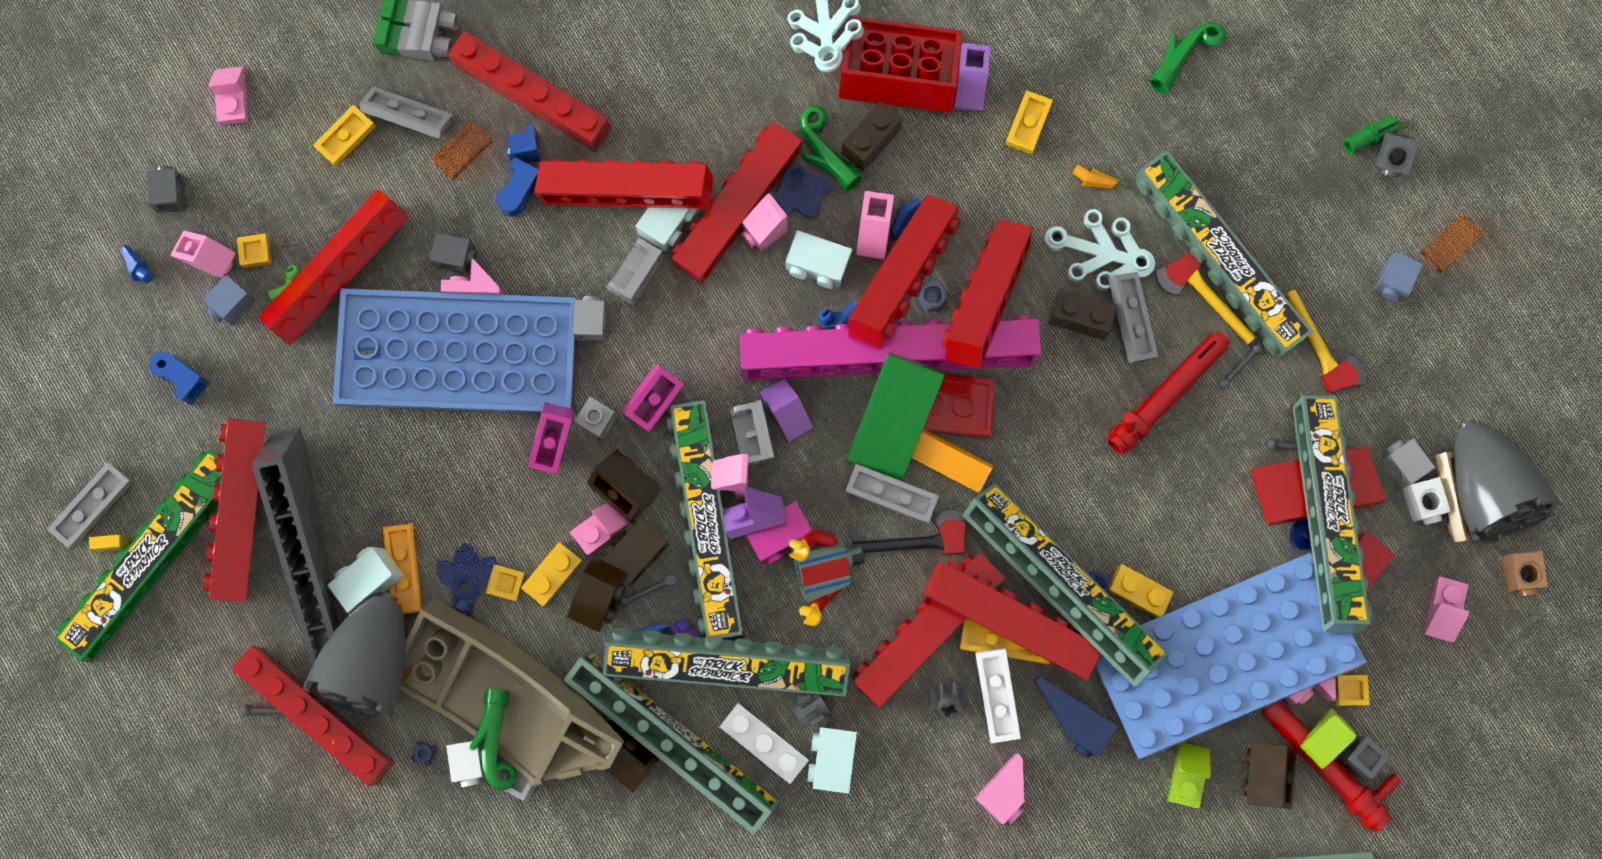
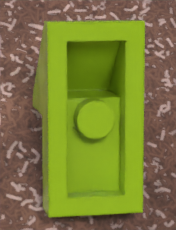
M1331 708L1323 714L1300 747L1323 769L1355 740L1356 734L1347 722Z
M1184 742L1179 744L1167 799L1168 802L1196 809L1200 808L1205 779H1210L1211 776L1210 749Z

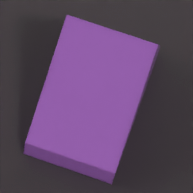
M785 378L759 392L788 443L814 429L799 397Z

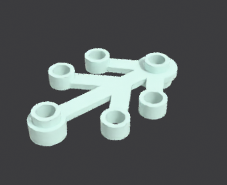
M816 0L819 24L804 16L801 10L791 11L787 17L791 28L795 30L804 29L821 39V46H818L808 41L804 34L797 33L790 39L793 50L796 53L806 52L815 57L817 68L823 72H832L838 69L843 62L842 51L852 39H859L864 33L863 26L859 20H850L845 25V31L833 44L832 36L849 16L857 15L860 12L861 5L858 0H843L841 8L831 20L828 0ZM855 4L852 8H848L849 5ZM796 18H800L797 22H793ZM858 27L856 31L851 32L853 28ZM803 41L801 45H796L798 42Z
M1096 209L1087 211L1084 216V224L1091 229L1099 244L1070 236L1064 228L1059 226L1050 228L1044 237V244L1050 251L1058 252L1066 247L1096 256L1082 264L1074 263L1070 266L1067 275L1073 282L1082 281L1085 275L1111 262L1123 264V266L1111 273L1103 271L1097 276L1095 284L1102 291L1109 290L1110 284L1102 285L1100 282L1101 277L1110 278L1115 275L1138 272L1139 278H1144L1150 275L1155 267L1153 255L1145 249L1138 248L1129 232L1130 223L1125 218H1117L1113 222L1111 230L1115 236L1121 239L1127 253L1116 250L1101 223L1102 214ZM1095 215L1098 222L1091 223L1088 220V216ZM1116 224H1124L1126 230L1123 232L1118 231ZM1052 234H1060L1062 240L1059 242L1054 241ZM1136 259H1143L1146 262V266H1138ZM1075 268L1080 269L1082 276L1075 277L1072 274V270Z

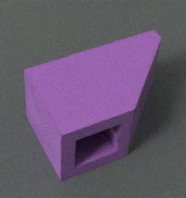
M962 43L954 109L983 112L991 46Z

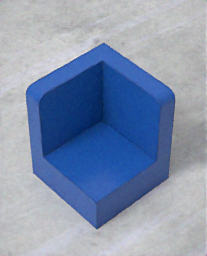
M533 123L527 124V132L508 134L509 149L507 150L511 162L514 157L525 163L541 161L538 134Z

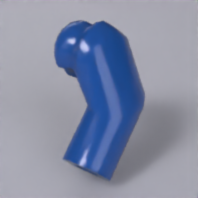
M851 301L842 312H833L829 309L821 311L819 314L821 325L829 330L835 329L837 325L848 324V318L857 303Z

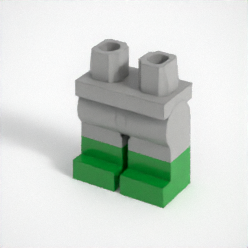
M383 0L380 12L382 20H378L373 41L380 54L427 59L436 62L437 56L449 57L448 53L453 47V41L450 38H443L442 34L443 30L456 32L459 24V18L456 13L444 10L441 3L414 0Z

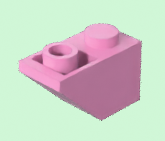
M865 191L856 256L885 260L894 195Z

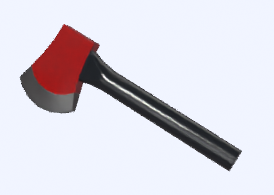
M947 510L934 518L939 530L937 535L852 542V548L860 546L863 553L933 548L943 550L944 555L963 554L967 520L962 516L963 512Z

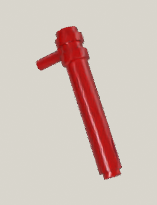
M1217 331L1215 334L1211 333L1133 412L1124 414V417L1121 419L1122 423L1119 426L1115 425L1109 431L1110 435L1106 438V441L1111 448L1120 455L1131 452L1137 446L1136 442L1139 439L1143 440L1150 433V428L1228 350L1229 339L1220 331Z
M1281 700L1261 709V714L1292 747L1297 748V752L1346 803L1345 807L1348 811L1360 818L1359 822L1365 829L1370 828L1375 833L1390 821L1392 817L1382 801L1401 782L1399 776L1392 773L1372 792L1367 786L1363 787L1337 758L1321 769L1300 747L1311 731Z

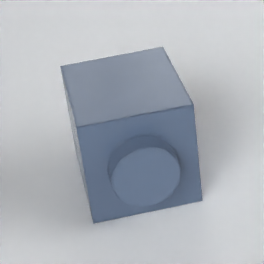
M1395 252L1387 259L1374 290L1381 292V296L1387 300L1401 302L1410 295L1423 263Z
M226 274L202 301L209 306L206 312L217 322L220 323L224 319L232 325L250 307L255 299Z

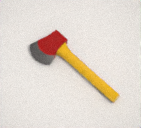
M1189 252L1175 262L1156 270L1157 281L1160 287L1167 293L1179 295L1186 283L1190 284L1247 345L1256 338L1207 285L1199 272L1201 265Z
M1292 290L1286 293L1285 296L1289 303L1313 331L1308 336V339L1320 359L1323 368V375L1320 378L1328 393L1330 394L1344 388L1365 385L1367 374L1360 360L1352 355H1348L1338 364L1329 353L1297 291Z

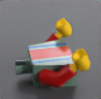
M813 529L800 539H791L789 542V546L793 550L789 557L794 558L799 589L806 602H809V606L800 607L799 612L800 615L807 617L803 623L810 626H816L820 623L821 611L844 587L851 584L849 568L865 563L860 546L846 550L839 536Z

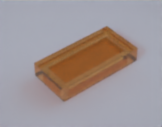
M470 120L431 158V161L453 181L493 141L474 121Z
M1462 213L1428 244L1420 254L1441 273L1478 240L1484 232L1465 213Z

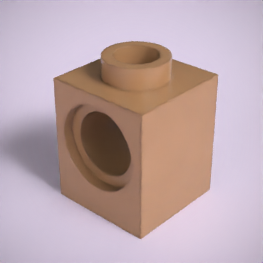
M1543 551L1514 553L1502 557L1507 592L1518 591L1519 597L1538 595L1537 589L1548 587ZM1522 568L1527 569L1530 574L1528 582L1524 581L1521 577Z

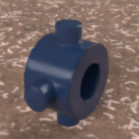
M460 597L452 599V608L469 617L472 615L471 610L473 606L470 602Z
M422 741L417 742L414 756L411 757L412 761L425 763L427 767L432 765L431 760L434 757V752L437 751L436 746L423 745Z

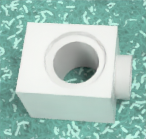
M1440 477L1402 488L1412 522L1423 520L1424 525L1443 521L1441 515L1451 512ZM1423 496H1427L1431 499V510H1428L1423 506Z
M472 741L446 746L451 782H460L461 787L479 784V778L485 777L482 761V742L473 751L469 748Z

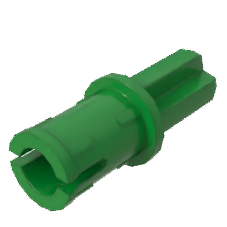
M1390 115L1372 125H1364L1362 130L1344 138L1343 145L1345 150L1350 155H1353L1355 152L1371 144L1377 145L1379 140L1383 138L1385 131L1396 132L1399 130V120L1397 117Z

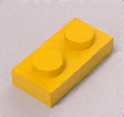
M1026 90L1005 145L1032 155L1053 100Z
M352 105L313 146L337 167L376 126L359 109Z
M558 542L522 585L521 589L543 607H546L583 561Z
M1123 564L1117 566L1106 591L1154 618L1164 615L1174 593Z

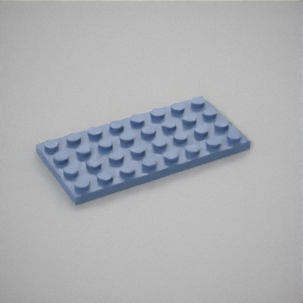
M341 288L333 405L542 413L544 402L572 409L575 352L573 324L574 305L577 298ZM380 346L381 358L371 359L376 356ZM375 347V350L370 355H362L358 348ZM354 348L356 354L362 359L354 360Z
M1308 553L1140 625L1169 655L1136 687L1102 654H1100L1095 667L1138 761L1361 667L1366 664V660L1352 633H1323L1313 556L1311 553Z

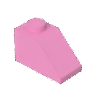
M770 193L758 203L742 222L744 231L742 236L751 248L756 246L760 252L788 232L787 215Z
M183 231L170 256L209 275L223 278L231 270L236 253L207 236Z
M1014 754L974 797L979 804L1003 825L1007 821L1012 824L1023 812L1020 808L1024 803L1023 758L1019 754Z

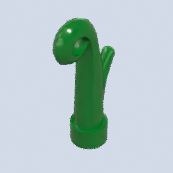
M1215 22L1202 24L1192 30L1178 46L1176 35H1171L1165 59L1161 67L1149 79L1151 87L1159 93L1167 94L1175 84L1176 76L1197 43L1202 40L1210 46L1222 44L1227 37L1225 28ZM1213 33V34H1216L1217 36H1216V37H1210L1208 34Z
M809 106L801 115L800 129L803 137L816 155L805 153L803 154V159L815 163L830 172L845 191H850L861 182L863 175L855 166H851L815 132L826 124L828 119L827 112L821 106ZM818 114V121L810 123L811 117Z
M485 689L483 718L469 748L473 751L482 742L483 770L488 783L495 789L507 790L515 784L517 772L510 763L502 762L496 764L505 706H508L509 691ZM501 770H505L507 773L505 781L500 780L497 775Z

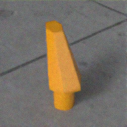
M1079 164L1072 173L1083 181L1081 186L1113 189L1120 181L1094 168L1089 171Z

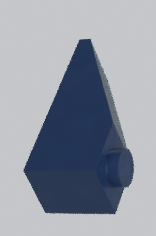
M1040 676L1036 677L1033 684L1067 739L1075 744L1073 750L1087 759L1091 755L1100 757L1118 725Z

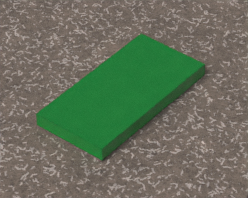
M888 352L848 453L847 460L903 480L945 372Z

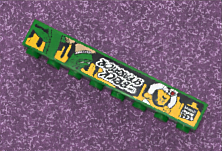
M208 449L195 459L194 467L188 475L182 476L176 482L175 490L170 497L158 504L155 509L156 514L152 519L140 526L136 532V538L130 546L124 547L116 557L117 562L110 570L104 571L97 580L98 585L94 590L86 594L79 601L77 611L72 617L65 619L58 627L59 633L54 637V640L80 661L91 663L211 517V513H214L218 508L219 502H213L214 483L221 484L222 472H216L217 452Z

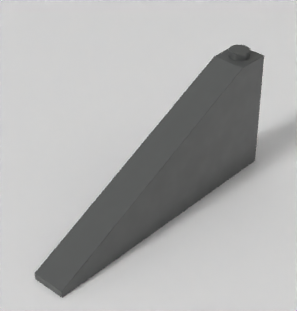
M296 427L271 433L251 465L311 665L313 666L320 651L333 632L339 627L334 595L328 587L331 578L309 457L301 429Z

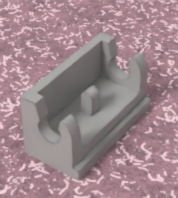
M638 238L633 249L606 289L634 306L664 260L662 250Z
M761 400L733 407V410L730 412L740 454H748L749 467L774 462L773 449Z

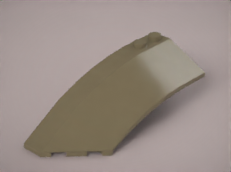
M435 597L420 610L406 640V660L400 691L444 715L474 736H476L484 714L485 689L509 691L508 706H505L497 754L532 783L531 786L556 778L561 780L582 775L583 772L598 769V771L609 769L612 766L624 740L582 696L561 678L506 638Z

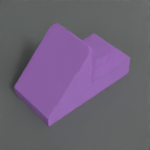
M749 487L744 488L746 503L723 509L725 530L729 539L787 523L784 502L781 496Z

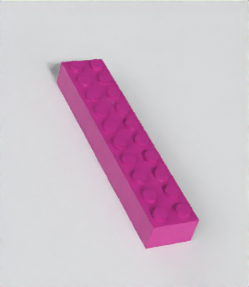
M1019 315L1013 317V320L1000 321L981 368L945 360L946 347L942 346V339L945 330L951 329L952 326L951 323L942 324L941 320H927L924 322V325H912L910 321L897 322V329L891 340L887 339L881 349L849 337L848 324L837 325L835 329L823 330L822 326H808L805 328V331H793V328L782 327L777 328L776 332L764 333L763 329L746 330V334H740L741 371L743 381L880 374L888 352L941 371L1035 366L1041 355L1039 319H1031L1029 315Z

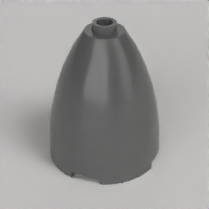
M1470 420L1459 426L1453 447V473L1463 518L1474 543L1490 544L1498 541L1497 535L1503 537L1513 533L1517 535L1522 534L1555 515L1553 508L1562 506L1559 498L1537 465L1521 448L1501 432L1483 422Z
M381 592L380 596L373 595L346 617L320 651L307 676L303 689L315 697H319L322 694L325 696L324 699L346 710L376 718L379 712L384 715L383 718L390 720L400 693L406 660L405 620L402 606L397 603L398 598L389 593Z

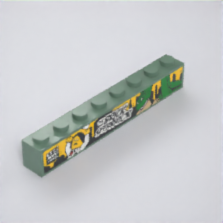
M1168 150L1139 170L1135 177L1139 191L1151 198L1155 203L1154 208L1162 218H1167L1172 225V231L1175 236L1187 243L1191 248L1190 253L1198 263L1202 262L1209 271L1208 276L1216 286L1220 285L1227 294L1226 299L1229 304L1242 312L1245 316L1244 321L1253 332L1257 331L1263 339L1262 343L1265 349L1270 354H1275L1279 359L1313 333Z
M1302 395L1294 404L1292 410L1323 633H1360L1370 625L1372 609L1368 605L1366 597L1368 582L1366 576L1363 575V550L1359 546L1357 536L1359 522L1355 518L1353 509L1355 494L1351 490L1349 482L1351 467L1349 462L1346 461L1345 449L1347 440L1346 436L1342 434V409L1338 407L1337 396Z
M705 400L671 405V414L666 415L668 432H674L676 442L670 444L673 461H679L680 472H675L677 489H683L685 499L684 501H679L682 519L688 518L689 530H684L686 547H692L694 559L689 560L691 577H697L698 588L693 589L695 605L696 607L701 606L703 618L698 619L700 636H718L723 640L744 637L728 535L725 530L721 492L711 488L712 464L715 461L707 405Z
M996 483L972 500L962 516L1134 687L1150 675L1169 655Z
M615 628L614 630L607 629L602 676L846 697L850 660L848 650H843L836 646L815 648L809 644L792 646L783 645L777 641L758 643L745 638L723 640L718 636L700 638L692 637L686 633L666 635L653 630L643 633L632 632L626 628Z
M591 650L581 656L563 681L754 835L779 804V801L627 678L602 676L604 660Z

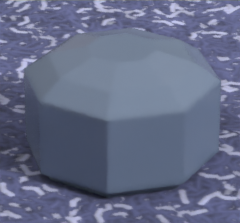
M937 281L926 282L918 295L919 304L927 311L940 310L947 301L946 288Z

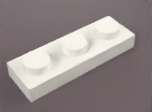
M1006 647L976 652L990 742L996 743L1021 739Z
M739 703L719 726L789 784L792 783L809 761Z

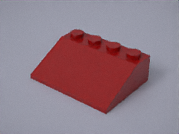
M850 16V20L856 19L861 22L864 33L859 39H852L845 48L838 98L870 103H879L881 101L885 105L952 113L960 58L961 30ZM858 27L853 28L851 32L856 31Z

